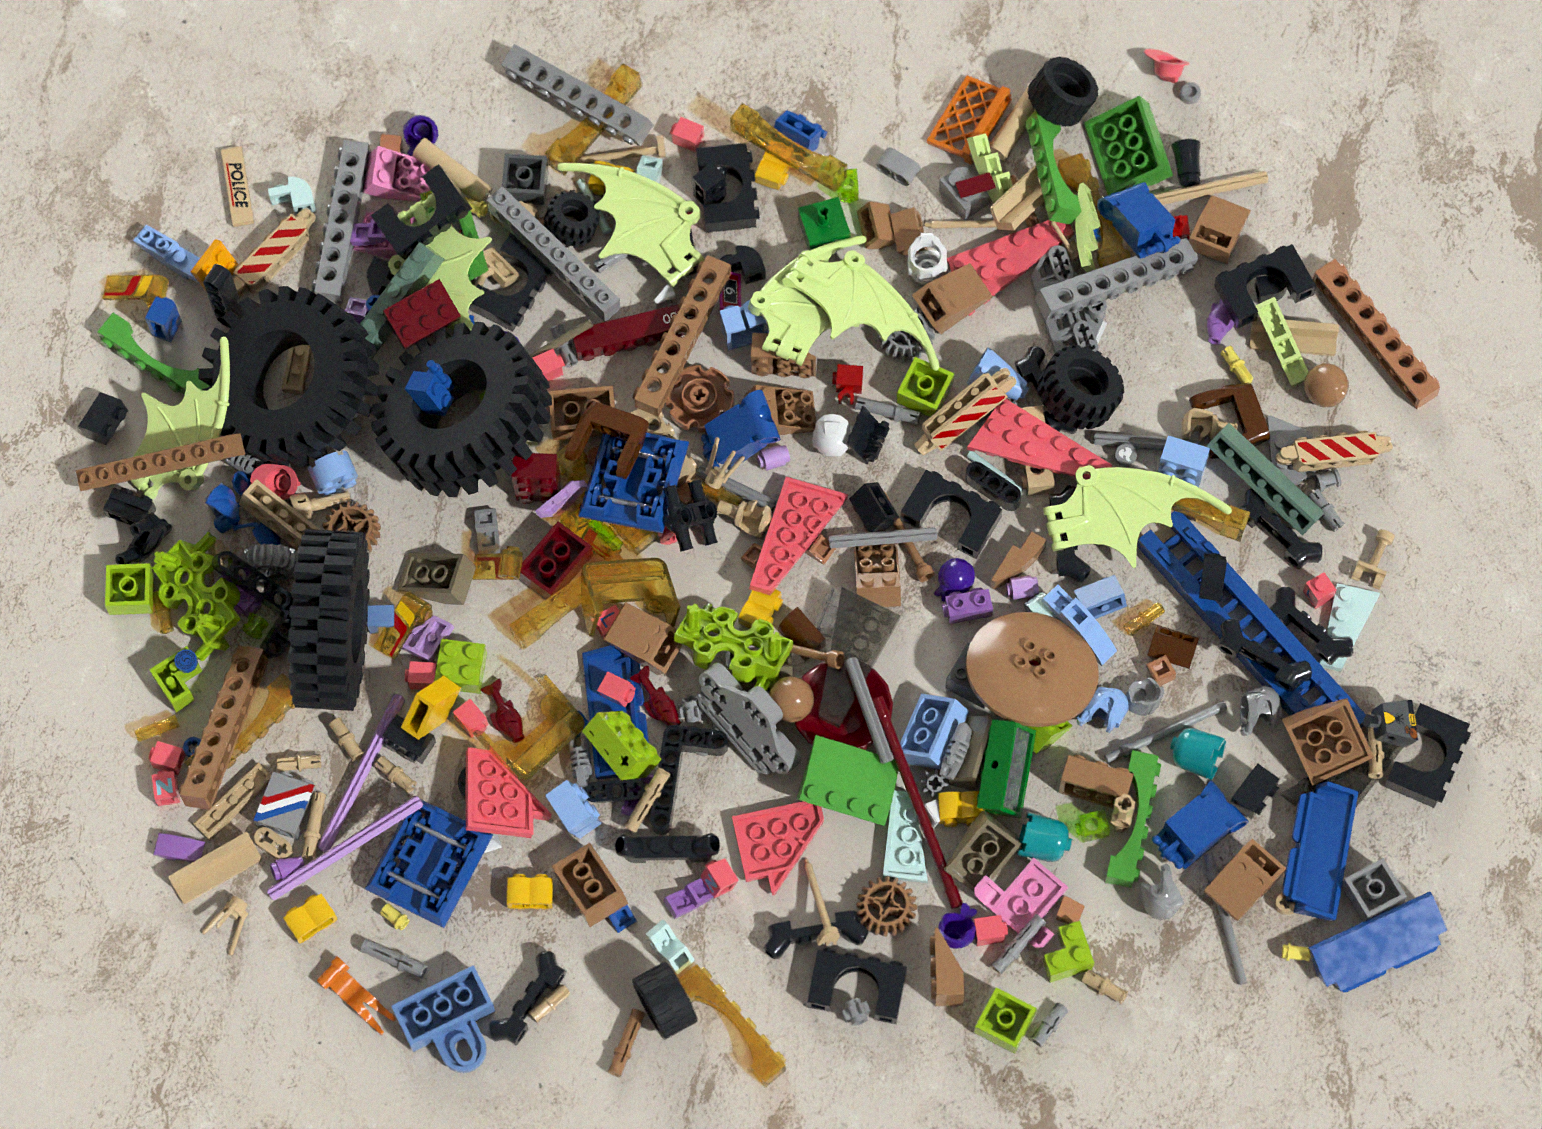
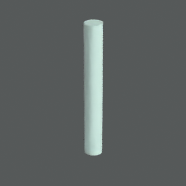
M584 178L579 179L576 183L581 192H583V195H588L591 197V201H595ZM600 210L598 224L603 234H608L611 232V229Z
M973 451L968 453L967 458L971 461L984 464L1017 486L1020 491L1023 490V487Z

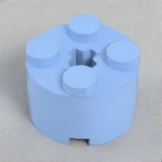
M342 451L343 455H338L337 452L327 454L314 461L316 466L313 468L311 466L308 467V472L319 494H324V496L334 494L341 487L348 489L357 484L355 479L358 477V474L347 451Z

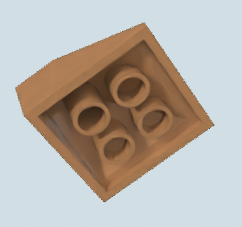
M1347 698L1305 709L1282 719L1312 785L1374 758Z

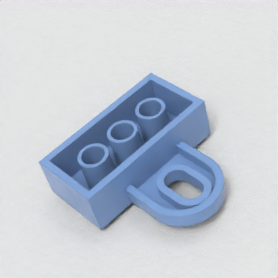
M474 965L391 1006L413 1052L434 1042L446 1066L459 1073L474 1071L483 1063L487 1048L475 1021L495 1012V1008ZM459 1040L467 1041L471 1048L473 1056L469 1061L461 1060L455 1049V1044Z

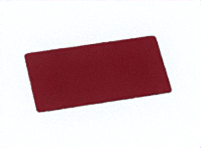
M990 172L955 182L961 198L996 188Z

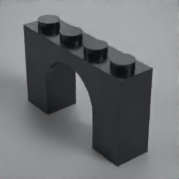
M747 143L696 148L698 171H701L712 162L716 167H721L725 174L735 177L742 185V190L735 199L724 203L703 205L706 233L756 228V220L760 219L759 207H754V201L757 200V190L752 188L751 182L755 181L754 169L749 167V163H753L752 151L747 150Z
M439 164L422 176L436 199L435 212L426 223L419 226L406 225L395 208L389 203L371 215L396 253L404 260L410 256L419 242L425 245L430 244L434 237L441 232L447 231L451 224L458 219L464 218L472 209L447 171Z
M510 233L500 248V255L508 263L522 269L527 274L528 281L525 287L513 295H500L477 284L476 287L483 290L484 294L477 297L470 304L469 310L513 332L516 326L519 327L522 324L526 310L532 308L536 294L542 292L546 284L545 280L553 272Z
M1293 244L1280 246L1273 253L1268 255L1262 254L1250 263H1241L1236 269L1223 271L1215 278L1214 287L1237 329L1257 320L1258 310L1246 288L1247 284L1257 276L1271 275L1280 279L1295 303L1315 294L1316 285Z
M925 470L902 508L900 519L919 529L929 512L936 505L942 502L960 504L967 510L970 522L958 541L957 550L977 560L1002 517V509L997 503L982 499L978 493L963 489L959 483L947 481L938 472Z
M1420 703L1415 714L1417 733L1435 740L1440 745L1444 754V762L1439 768L1424 772L1395 761L1384 787L1435 808L1437 802L1442 803L1447 792L1443 789L1445 783L1450 784L1455 773V771L1451 770L1453 764H1458L1463 752L1460 751L1462 743L1466 745L1471 732L1468 731L1470 724Z
M824 948L823 951L817 950L807 1008L830 1012L833 992L838 980L846 974L859 972L871 977L879 990L874 1020L897 1025L907 966H903V963L898 961H890V963L881 962V959L876 957L859 958L855 953L838 954L835 950Z

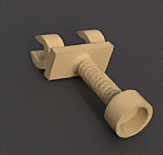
M1383 529L1378 530L1375 538L1378 544L1370 563L1367 564L1359 560L1351 579L1360 581L1364 571L1376 576L1372 587L1380 590L1387 571L1377 567L1386 546H1390L1395 538L1393 533Z

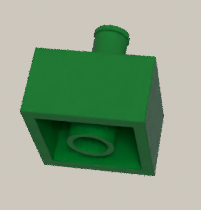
M839 197L798 207V220L808 250L851 238Z

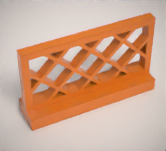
M967 75L929 135L927 144L964 158L965 163L972 165L974 161L967 138L985 133L987 138L990 137L1012 101L1010 88L1005 86L998 88ZM969 83L976 85L978 88L977 91L966 93L965 89ZM988 92L996 94L993 99L984 100L983 94ZM981 96L982 102L970 105L969 98ZM967 101L968 107L956 110L955 105L957 102ZM984 107L985 113L975 117L973 110ZM970 111L972 118L961 122L959 115ZM956 116L958 123L946 126L947 118ZM974 123V131L965 134L963 126ZM957 128L961 129L962 135L950 138L948 131ZM946 132L947 140H935L938 134ZM961 140L965 141L962 150L953 147L952 143Z

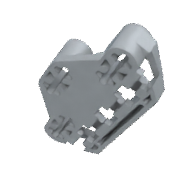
M1053 246L1041 257L1031 274V283L1035 295L1042 288L1079 276L1078 273L1073 271L1068 252L1063 246ZM1043 264L1047 275L1046 277H1043V274L1039 272ZM1103 300L1096 308L1089 305L1077 313L1069 312L1061 318L1064 327L1062 330L1058 320L1052 318L1046 321L1042 314L1054 354L1066 347V344L1063 345V341L1071 339L1073 343H1070V347L1081 346V348H1084L1088 345L1087 347H1090L1092 351H1099L1096 338L1106 314V300Z
M714 663L700 674L699 684L702 686L700 688L702 692L698 694L699 706L717 727L726 734L731 743L758 773L768 775L771 771L773 773L776 771L780 775H786L800 764L801 754L782 732L776 730L775 724L783 718V712L762 687L755 686L748 692L743 691L738 681L720 663Z

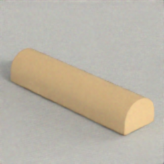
M1028 87L989 144L991 154L998 152L999 158L1003 161L1006 160L1024 133L1026 121L1035 111L1028 98Z
M426 138L417 145L412 156L429 169L434 168L438 164L441 165L458 189L472 200L484 201L493 189Z

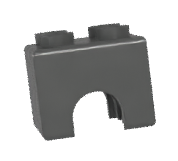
M967 642L946 678L945 689L985 709L986 706L977 698L967 678L966 656L970 645Z

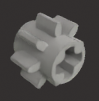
M686 696L682 699V704H678L680 718L685 717L686 722H697L701 720V714H705L704 710L699 706L698 696Z
M937 769L932 774L925 771L927 775L926 780H920V782L926 784L923 791L927 792L930 790L932 797H934L935 792L943 793V786L949 785L943 782L944 777L938 775ZM934 777H936L940 785L932 788L929 781H933Z
M855 998L844 1004L845 1009L842 1010V1015L845 1023L851 1021L852 1026H857L868 1021L867 1015L870 1014V1009L867 1001L861 1003L860 998Z

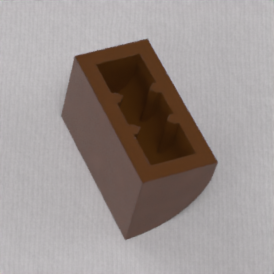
M799 607L791 611L778 626V631L783 637L793 640V645L818 651L826 646V638ZM801 656L805 662L810 659L809 657Z
M1157 625L1147 656L1158 659L1166 655L1171 664L1190 669L1199 638Z

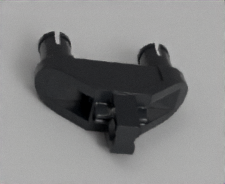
M152 511L144 514L140 521L131 524L130 532L134 535V538L126 551L116 555L115 561L117 565L129 564L131 562L138 563L149 557L160 545L162 539L170 533L172 525L168 524L165 519L160 520Z

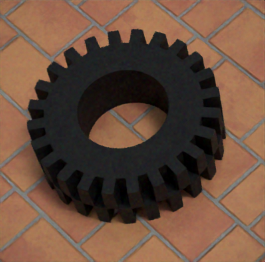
M280 286L278 295L269 289L258 292L260 304L249 297L239 302L245 313L244 316L241 317L231 310L223 316L231 326L227 333L215 327L210 335L219 343L221 337H226L229 343L230 386L228 402L230 405L227 406L225 421L220 435L227 436L241 433L244 451L269 464L272 462L276 465L289 467L291 462L298 467L309 466V456L317 460L328 454L326 445L338 451L346 447L347 444L340 435L343 430L356 436L362 429L352 419L356 413L369 417L372 407L362 401L364 395L377 396L378 386L367 378L379 375V365L369 358L377 353L374 344L365 339L369 334L363 326L355 321L356 318L319 293L316 295L309 289L299 287L297 292L289 286ZM299 345H310L314 355L315 369L308 389L293 404L285 408L269 410L264 399L263 386L270 365L281 353L289 348ZM220 346L218 350L206 347L203 350L202 357L213 364V368L199 369L198 379L210 386L201 389L203 391L212 388L217 381L221 366Z
M475 322L472 330L465 323L455 324L453 337L445 328L435 331L436 343L430 345L425 338L416 342L420 353L413 357L405 351L399 357L405 367L402 371L392 367L389 368L385 376L392 386L379 385L377 396L382 402L372 405L371 413L377 420L371 422V427L377 435L375 440L378 446L407 481H410L420 491L425 488L433 496H439L443 490L448 497H458L460 487L468 495L477 493L479 479H482L490 488L498 483L495 472L500 468L510 476L517 470L511 459L517 455L527 460L532 454V451L526 444L527 440L540 443L544 433L537 424H548L551 415L545 407L552 405V396L546 390L550 388V385L542 374V370L511 332L505 333L500 326L495 324L489 329L484 322ZM429 360L438 363L443 368V373L451 378L454 386L453 390L449 391L454 397L452 404L468 393L486 390L477 409L465 420L451 427L437 429L442 416L424 413L405 390L413 371L427 373L429 368L426 364Z
M306 529L301 537V546H299L297 552L298 563H295L294 569L295 583H292L293 606H290L289 616L292 620L288 635V641H291L288 652V663H291L289 669L290 695L292 696V703L295 705V708L353 711L354 707H356L357 698H359L360 684H362L363 678L362 666L365 664L364 647L367 644L368 635L366 632V623L368 621L367 604L370 599V589H368L370 569H368L369 553L367 552L368 542L363 532Z

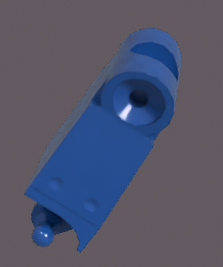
M1145 182L1100 198L1097 202L1101 215L1105 219L1112 221L1115 229L1140 259L1155 253H1166L1172 246L1181 242L1180 237H1173L1175 218L1149 192Z
M762 390L749 393L744 397L741 404L735 405L705 424L707 434L701 436V441L704 444V451L702 453L708 462L715 439L717 437L720 439L713 469L715 466L719 467L718 463L724 464L732 451H736V454L730 462L728 469L741 456L745 457L744 462L766 447L767 444L781 440Z
M1211 780L1200 795L1165 821L1162 830L1152 837V842L1158 846V850L1161 853L1160 856L1163 859L1166 858L1168 862H1172L1177 869L1183 867L1186 870L1224 839L1227 834L1240 830L1249 821L1237 807L1227 802L1224 793Z

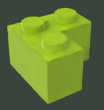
M187 646L181 649V650H185V649L189 650V648H188ZM178 652L149 669L154 680L176 712L195 701L185 682L202 672L199 663L192 672L183 673L179 671L175 665V656Z
M1077 921L1058 927L1057 936L1062 949L1045 954L1043 957V964L1050 983L1087 972L1088 969L1093 970L1094 960L1081 922Z

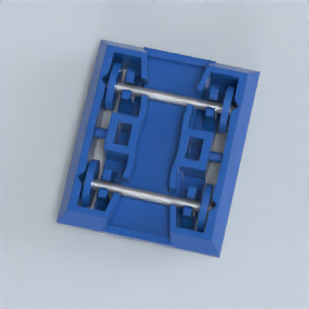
M603 433L578 516L663 533L665 528L663 516L668 506L662 488L672 485L677 486L689 442L647 433L643 447L628 478L622 479L616 476L617 461L627 441ZM603 475H604V481H605V485H606V488H604V489H603V486L601 485V482H602V479H603Z
M421 800L423 807L401 820L365 890L445 928L493 834L466 830L465 820ZM415 833L413 839L411 840L407 838L405 844L403 845L407 835L411 837ZM400 850V853L398 855L400 863L398 867H396V862L394 860ZM464 863L460 873H458L461 865Z

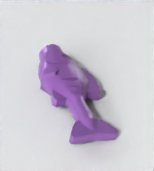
M1221 298L1219 305L1216 303L1212 304L1211 312L1207 318L1208 342L1215 345L1220 344L1221 339L1234 326V322Z

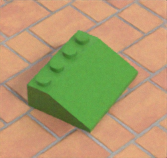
M1137 96L1084 122L1108 195L1123 191L1142 182H1145L1147 186L1155 185L1173 176L1150 104L1141 96Z
M815 735L796 800L885 826L899 770L894 759L882 764L876 753Z

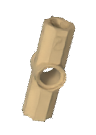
M1122 794V796L1115 800L1110 823L1115 832L1123 833L1124 830L1129 829L1131 826L1135 802L1132 800L1131 795Z

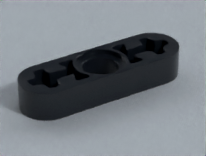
M639 779L591 782L584 790L589 796L587 800L593 803L640 800L645 792L644 787L646 783ZM615 785H619L621 787V794L614 798L611 794V789ZM637 785L642 788L641 791H638V795L627 790V788H636ZM596 788L597 790L605 791V794H597L595 798V796L591 795V792L595 791Z

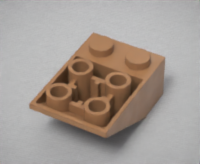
M1211 195L1190 236L1189 243L1194 252L1228 264L1251 210Z
M971 263L927 283L912 294L932 326L940 334H943L993 297Z
M752 333V374L758 376L772 374L779 377H789L790 375L801 378L816 377V356L808 353L803 365L800 366L796 364V361L781 358L773 351L769 350L767 352L762 350L769 333ZM775 339L773 340V343H776L778 345L781 344L780 341H777ZM793 348V350H792V351H795V352H797V353H799V354H800V352H801V350L796 349V348Z
M755 385L744 394L745 397L756 390L764 392L771 417L775 422L779 435L814 432L816 415L813 391Z
M897 543L855 546L854 562L857 608L901 606Z
M627 602L624 603L603 639L642 666L648 665L649 670L656 675L666 674L683 645L674 641V634L677 629Z
M1252 838L1203 892L1238 922L1279 880L1286 868Z
M935 928L934 935H930L929 941L930 955H934V957H931L930 977H935V980H931V999H935L936 1006H963V970L938 928Z

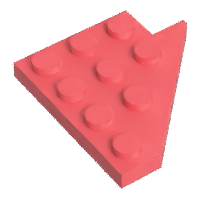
M468 747L466 750V830L531 838L533 836V819L549 821L552 817L551 813L490 750Z
M802 801L732 816L746 882L768 878L772 896L776 895L823 824L822 807Z

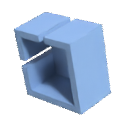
M750 300L742 304L741 307L731 305L720 310L721 330L728 351L751 345L752 333H769L768 325L763 316H756L749 311L748 305Z
M1168 435L1161 455L1158 472L1170 476L1175 475L1176 478L1199 487L1210 448Z
M566 780L545 795L568 832L579 839L602 824L598 818L601 816L599 811L586 800L589 798L588 794L577 783L573 784Z

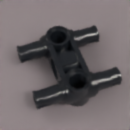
M701 479L688 483L693 502L687 505L681 503L676 485L662 488L668 506L663 516L664 524L667 529L675 533L680 552L693 549L688 529L694 526L700 527L705 546L718 543L713 526L717 517V508L712 501L705 497Z

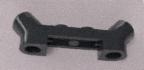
M1031 346L1027 349L1024 358L1015 361L1017 373L1027 383H1033L1038 393V378L1041 375L1040 369L1046 354L1042 348ZM1044 412L1045 423L1059 432L1076 433L1077 429L1075 426H1066L1063 421H1057L1052 413Z
M1067 485L1061 493L1049 494L1050 506L1060 505L1068 501L1076 487L1074 485ZM1061 512L1055 513L1056 518L1063 519ZM1066 533L1062 534V541H1068ZM1078 546L1058 551L1056 555L1058 577L1070 576L1078 583L1083 582L1091 570L1087 563L1075 555L1074 550H1078Z
M1250 488L1245 492V504L1238 509L1240 517L1251 528L1259 523L1287 549L1284 558L1293 567L1300 570L1306 563H1319L1322 560V545L1319 542H1301L1291 528H1286L1275 513H1270L1265 508V500L1256 491Z
M1280 587L1276 590V602L1269 609L1286 627L1292 622L1317 644L1314 646L1316 654L1323 661L1332 665L1338 658H1346L1353 655L1352 638L1349 636L1330 637L1322 625H1316L1311 621L1312 618L1305 611L1300 612L1296 608L1294 589L1291 587Z
M1234 618L1227 619L1220 625L1223 637L1217 644L1218 649L1234 660L1240 653L1276 674L1273 683L1279 687L1293 692L1298 683L1311 679L1312 670L1309 662L1304 660L1290 664L1286 663L1277 653L1268 652L1263 649L1260 643L1243 637L1239 620Z
M713 833L702 836H630L622 834L616 839L615 851L618 856L625 857L631 863H646L647 860L706 862L712 856L719 853L720 840Z
M857 911L835 913V922H831V926L838 929L840 936L845 937L857 946L861 945L868 936V928L859 923ZM790 921L772 924L768 927L770 939L765 944L764 951L775 960L780 959L790 944L808 945L813 940H816L824 929L823 924L791 929Z
M544 951L537 954L535 959L539 976L535 982L531 981L525 989L526 995L524 998L517 1000L514 1004L512 1015L509 1018L490 1022L489 1029L493 1041L497 1042L507 1039L514 1045H517L529 1030L527 1023L524 1022L529 1014L528 1012L532 1010L546 988L554 991L560 985L567 971L557 965L556 955L553 952Z

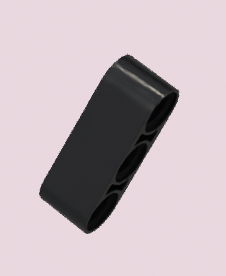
M974 461L967 466L966 482L969 486L1007 511H1014L1019 508L1021 491L1017 486L980 462ZM972 472H978L981 475L979 477H973L970 474ZM996 484L999 487L997 489H991L988 487V485ZM1009 495L1015 496L1016 500L1009 501L1006 497Z

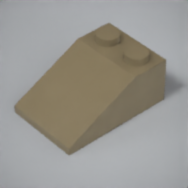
M409 552L397 592L443 604L464 605L476 565L464 554Z
M982 810L968 827L944 870L975 892V887L986 875L993 880L1022 844L1014 832Z

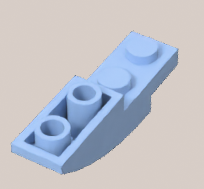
M148 225L135 237L133 241L160 263L187 280L190 278L199 283L190 272L199 261V257L183 249L176 241Z
M1059 585L1042 599V602L1059 620L1069 626L1090 645L1097 662L1101 666L1117 652L1112 641L1091 613L1077 598L1073 600Z

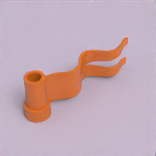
M336 956L330 962L331 966L316 981L324 989L330 987L371 1027L382 1035L384 1031L363 1003H367L393 1022L397 1018L347 972L350 968Z

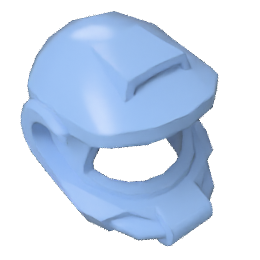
M1098 687L1089 705L1077 716L1076 722L1082 726L1086 722L1100 717L1105 721L1104 727H1106V732L1110 733L1114 728H1119L1129 709L1128 699L1119 689Z

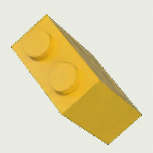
M442 676L416 693L401 728L419 740L446 722L461 687L447 677Z

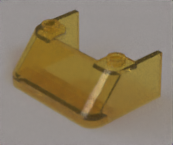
M640 558L588 562L583 566L581 572V611L589 637L594 636L599 617L604 610L603 604L643 601L645 608L649 612L654 614L664 613L667 624L675 627L680 605L667 565L662 559Z
M536 674L534 676L548 693L540 701V710L546 719L516 747L504 739L493 742L484 731L475 730L473 732V735L487 750H490L514 776L523 780L533 777L583 730L585 724L581 714L546 674Z

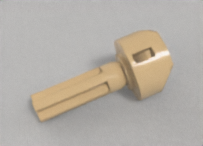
M348 490L310 500L305 492L290 496V506L309 521L311 520L312 511L338 506L339 504L343 505L347 501L351 503Z

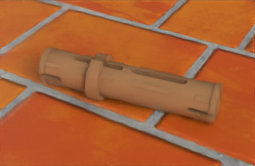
M638 1009L631 1010L619 1045L613 1051L615 1055L608 1069L609 1074L616 1077L622 1076L627 1059L631 1058L632 1054L630 1052L645 1016L643 1011Z

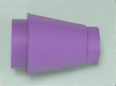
M299 856L274 860V863L270 864V869L275 881L283 880L305 865L302 857Z

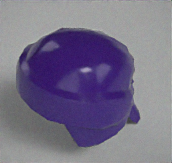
M415 115L403 127V137L410 147L407 151L409 156L413 155L415 148L424 138L435 144L439 136L435 121L425 115Z
M953 558L943 563L938 572L940 586L935 590L934 595L941 596V601L945 602V596H949L950 593L969 592L975 580L973 566L960 558Z
M967 903L962 904L960 914L946 913L939 922L938 929L951 949L964 948L970 945L975 938L976 927L972 917L977 914V910L974 908L970 909Z

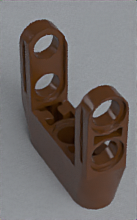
M1251 383L1223 386L1196 394L1189 399L1192 409H1208L1232 402L1243 432L1242 435L1254 447L1270 440L1269 429ZM1210 449V451H1209V457H1210V459H1217V458H1219V457Z
M592 402L580 418L565 450V459L574 462L580 458L593 430L627 441L617 461L616 470L617 477L627 479L643 447L649 423L640 416L599 402Z

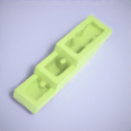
M986 133L967 138L979 175L991 173L996 188L987 192L993 203H995L1012 187L1010 173L1002 172L998 152L991 154Z
M1081 183L1078 189V199L1082 212L1075 219V229L1081 267L1088 273L1096 270L1091 251L1099 249L1094 229L1101 227L1091 190L1084 183Z
M1275 297L1255 305L1291 387L1304 382L1309 371Z

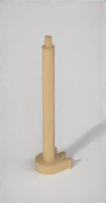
M663 135L657 136L658 146L582 156L579 159H575L576 163H592L595 161L659 154L660 158L666 157Z
M994 220L931 221V223H925V227L997 228ZM1015 229V230H1010V234H1013V233L1016 232V229Z
M805 859L804 868L824 927L816 939L817 943L821 945L825 942V945L828 946L830 942H833L836 945L840 936L839 931L836 927L831 926L812 864L809 863L808 859Z

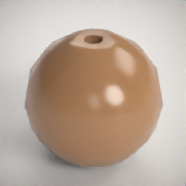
M1322 363L1313 367L1308 372L1304 381V390L1308 399L1319 407H1333L1345 399L1349 390V381L1341 368L1335 364Z
M787 676L779 679L769 692L770 697L783 712L782 721L792 723L803 720L811 712L814 704L813 691L810 685L798 677Z

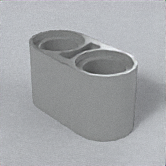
M890 147L886 149L876 163V167L880 172L904 186H909L921 169L914 160Z

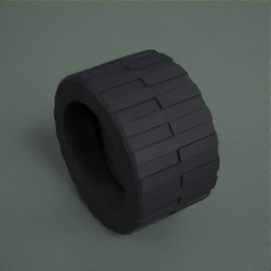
M1059 56L1052 57L1046 61L1030 82L1027 93L1033 108L1045 120L1055 125L1071 127L1078 124L1095 103L1099 95V89L1095 78L1083 65L1075 60Z
M663 962L632 979L635 991L648 1017L663 1039L666 1040L697 1023L698 1018L689 997L667 962Z

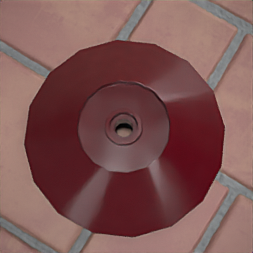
M844 659L843 666L840 669L829 667L825 662L817 664L801 678L810 685L813 691L814 704L811 712L803 720L795 722L797 730L811 745L815 735L866 750L874 742L845 665L847 659ZM858 660L871 698L883 696L891 719L893 700L888 684L875 669ZM845 709L846 713L840 714L838 710Z

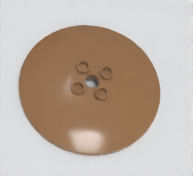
M1017 612L993 619L984 625L973 637L966 656L967 678L977 698L996 715L1025 726L1047 727L1071 720L1089 705L1098 684V664L1090 645L1061 620L1044 614ZM1035 660L1040 665L1032 666L1028 661Z

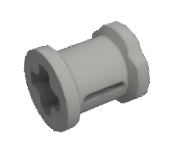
M1332 468L1331 471L1323 474H1314V481L1320 492L1335 485L1339 487L1342 484L1340 474L1336 468Z

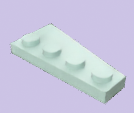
M1337 583L1327 627V635L1330 637L1349 636L1352 638L1354 646L1380 593ZM1348 657L1338 658L1332 665L1327 664L1321 659L1320 665L1323 668L1341 672Z
M894 790L890 808L883 878L885 879L886 876H889L893 880L898 878L902 881L928 883L918 819L907 792Z

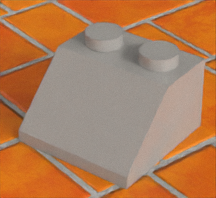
M973 166L955 168L939 181V191L964 220H967L993 202L987 191L964 198L960 197L955 182L978 176L979 173Z

